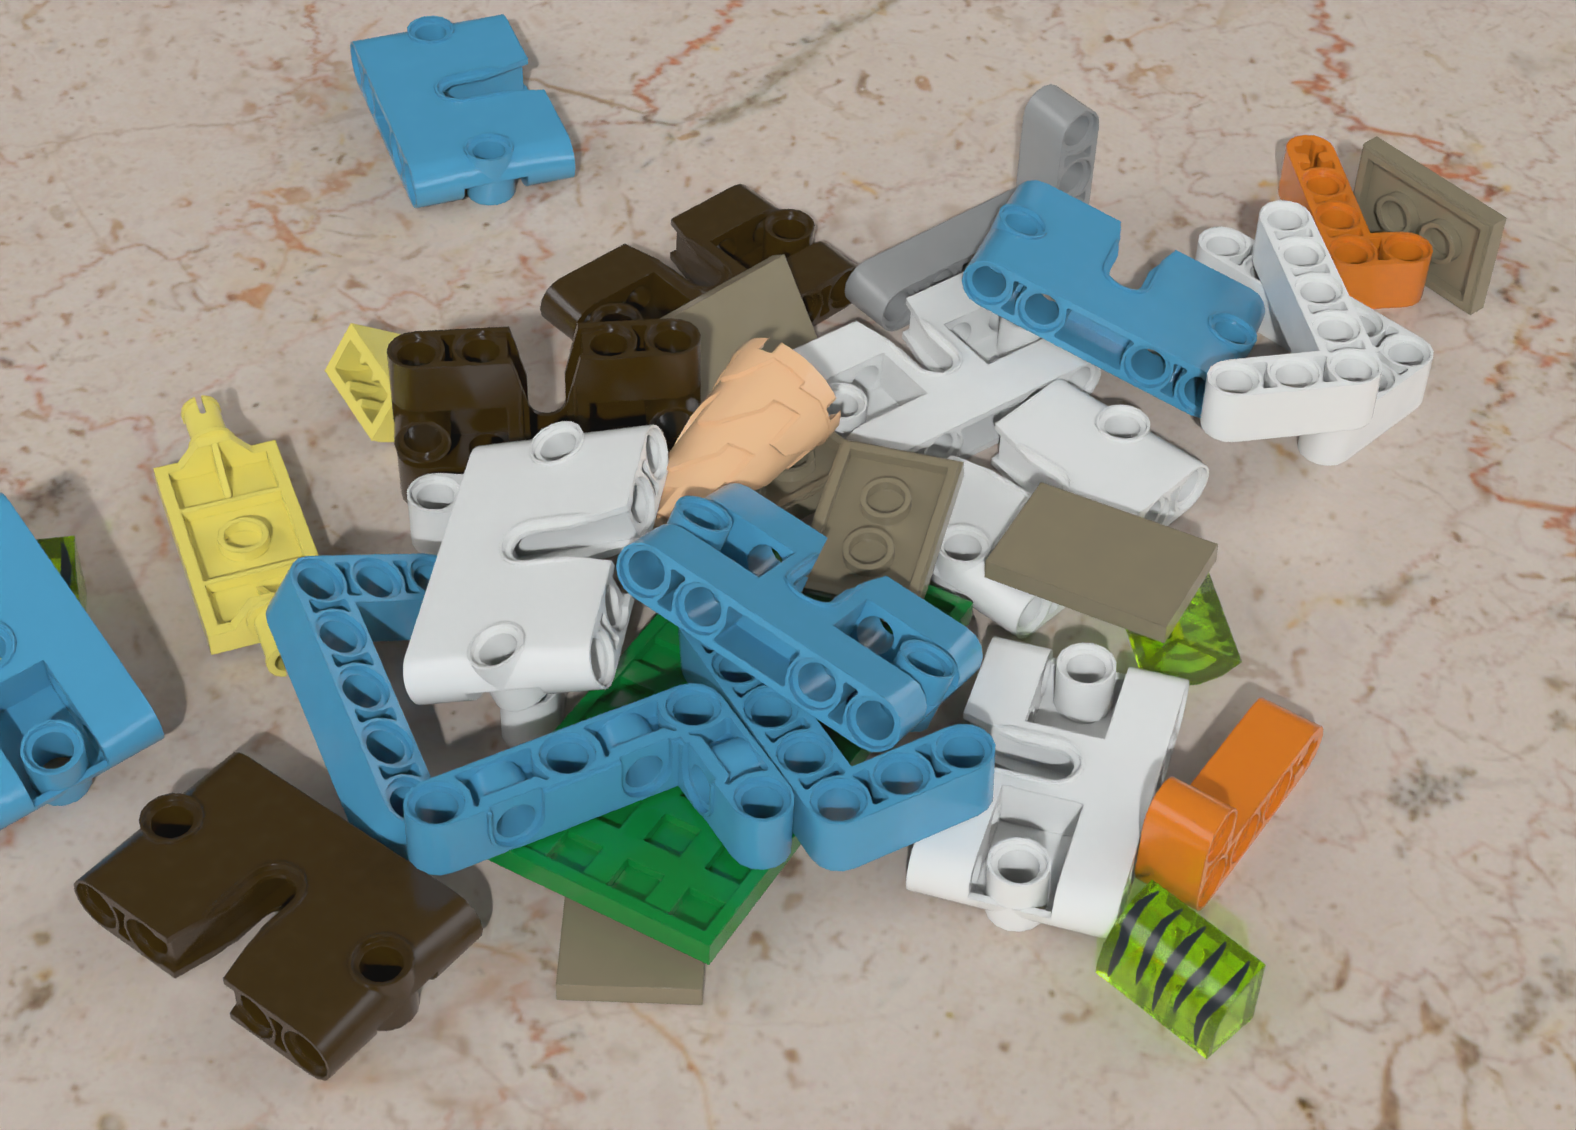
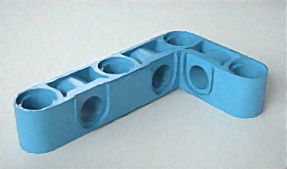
M688 683L487 756L413 786L405 795L403 803L407 855L409 861L417 869L429 875L441 876L454 873L508 852L511 849L525 846L679 786L693 807L709 824L729 854L739 864L750 869L765 870L782 864L791 853L795 795L789 783L766 755L758 740L750 734L721 694L714 688L704 684Z

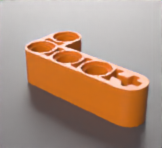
M1300 135L1290 139L1286 144L1278 186L1279 197L1281 200L1299 203L1311 213L1349 296L1371 309L1402 308L1418 303L1423 296L1433 254L1432 245L1429 241L1411 232L1370 233L1332 144L1324 138L1315 135Z
M1263 697L1259 698L1190 785L1172 776L1159 788L1144 819L1135 866V878L1197 911L1202 910L1307 771L1320 746L1323 737V727Z

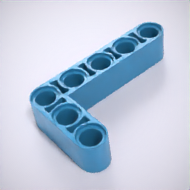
M417 553L322 555L298 558L292 563L267 607L265 614L268 626L348 822L404 859L409 860L403 811L404 798L413 786L430 779L431 776L373 642L411 639L437 556Z
M678 627L681 671L687 683L704 684L714 688L721 694L789 783L795 795L792 832L818 866L830 871L855 869L974 818L986 811L993 802L996 744L992 736L984 729L969 724L949 726L851 767L815 717Z

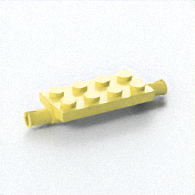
M202 395L201 400L206 413H200L196 399L193 397L184 403L181 408V418L186 425L191 439L187 451L178 463L156 467L153 470L156 486L210 653L214 655L260 643L269 672L275 676L286 677V669L268 626L265 613L292 563L301 557L319 555L276 440L255 445L244 442L225 427L221 408L216 399Z

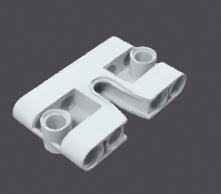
M963 272L906 298V305L911 315L909 329L903 331L902 338L921 366L889 339L858 321L793 349L817 369L834 392L837 399L827 408L830 416L831 414H837L841 410L840 423L835 430L837 434L847 440L945 459L954 455L965 460L1000 443L1001 435L995 431V423L1057 379H1064L1090 395L1099 382L1101 369L977 305L969 299L963 289Z
M1057 379L995 423V431L1001 437L999 453L991 458V465L1001 475L954 455L947 458L964 462V477L933 570L931 585L973 602L975 610L1019 639L1026 638L1065 607L985 578V561L1040 482L1168 526L1186 512L1200 497L1207 484L1209 468L1204 463L1150 432L1149 418L1140 409L1121 404L1107 406L1064 379Z
M561 421L545 427L531 440L482 445L472 450L404 658V684L410 699L415 704L428 705L475 701L484 692H489L498 707L505 711L518 712L537 704L546 694L603 690L611 686L615 677L634 598L630 594L621 593L612 577L615 569L614 563L611 560L602 559L620 554L624 547L653 530L669 463L667 443L663 432L658 426L653 424L583 433L578 424L572 421Z
M994 636L989 644L963 713V719L970 721V725L984 729L992 736L996 744L993 802L980 815L915 842L908 864L906 889L984 909L991 922L1007 931L1022 932L1031 930L1042 923L1115 941L1135 879V866L1144 819L1154 796L1165 780L1185 711L1189 680L1129 667L1126 674L1116 672L1117 662L1113 654L1106 648L1094 643L1082 642L1072 644L1063 649L1056 659L1053 658L1052 649Z

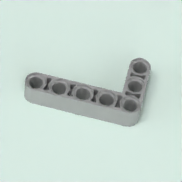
M1046 85L1037 90L1026 105L1023 115L1016 187L865 260L850 274L845 286L846 298L886 331L900 330L910 324L911 312L906 305V298L964 272L990 231L1000 208L1007 204L1013 192L1020 184L1026 181L1038 180L1089 205L1099 131V117L1097 113L1056 85Z

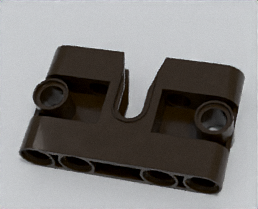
M737 184L671 219V226L675 229L677 235L676 250L670 252V259L684 277L659 259L627 244H623L552 283L541 300L540 311L541 315L573 341L577 323L660 319L773 255L784 254L814 327L851 304L845 296V286L850 274L858 265L826 242H814L815 225L813 219L808 214L794 209L779 210L748 186Z
M665 318L577 323L565 368V403L560 409L549 413L539 412L529 404L527 373L509 326L413 331L395 337L387 348L394 419V445L397 451L401 494L406 503H408L407 489L418 477L431 473L464 474L470 454L475 447L531 440L545 427L561 421H572L578 424L583 433L654 424L663 432L669 453L688 420L701 405V334L695 325L682 319Z
M233 752L183 794L169 793L149 801L140 813V829L74 883V892L77 899L92 919L173 978L183 975L221 953L228 946L242 938L264 917L272 912L279 911L261 927L223 977L224 985L234 991L236 1004L230 1012V1017L306 1073L318 1080L324 1081L332 1077L377 1034V1031H391L401 1028L412 1021L419 1009V989L429 979L434 980L482 936L483 932L481 920L477 913L458 893L426 872L417 869L408 860L249 756L240 752Z

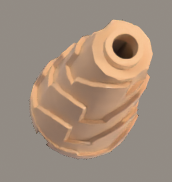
M753 338L743 344L733 354L727 367L717 379L712 391L692 414L674 447L668 453V473L653 529L667 524L679 498L684 496L705 498L729 483H740L756 491L771 483L785 469L789 470L813 448L826 442L839 426L841 410L837 414L828 415L827 408L837 398L824 377L811 363L783 343H780L772 353L761 350L769 338Z

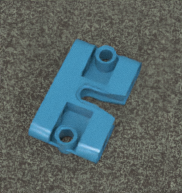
M504 14L451 23L448 19L439 16H424L410 22L407 32L350 42L351 61L357 83L414 208L464 199L465 189H467L468 197L478 204L499 205L507 202L514 196L516 192L515 179L520 178L525 186H531L575 176V157L569 135L545 90H528L527 86L524 85L522 66L528 64V58Z
M1031 180L1020 184L1013 192L1007 204L1000 208L990 231L963 272L962 285L969 299L977 305L1179 410L1201 418L1206 378L1210 367L1224 360L1247 358L1257 341V332L1265 315L1264 302L1260 295L1251 288L1177 250L1149 271L1140 289L1136 290L1122 286L1110 276V270L1118 257L1121 221L1047 183ZM1042 294L1049 295L1056 302L1048 300ZM1147 349L1154 350L1158 352L1161 356L1152 354Z
M729 483L705 498L698 496L679 498L667 524L651 530L623 548L617 559V575L623 588L632 597L860 748L870 752H884L893 748L909 732L926 730L939 705L970 679L982 663V646L972 631L888 576L860 583L854 588L843 591L830 602H820L802 594L801 592L808 580L806 575L811 572L828 538L753 489L740 483ZM772 548L779 553L782 562L775 557ZM880 618L889 624L893 634H890L883 627Z
M0 492V830L46 804L66 806L77 802L88 792L94 777L164 739V732L154 710L13 505ZM58 757L70 759L62 767L56 769L43 768L52 759Z

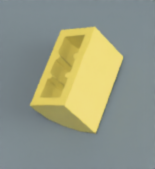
M350 323L325 372L371 441L394 442V419L387 348L389 343L401 334Z

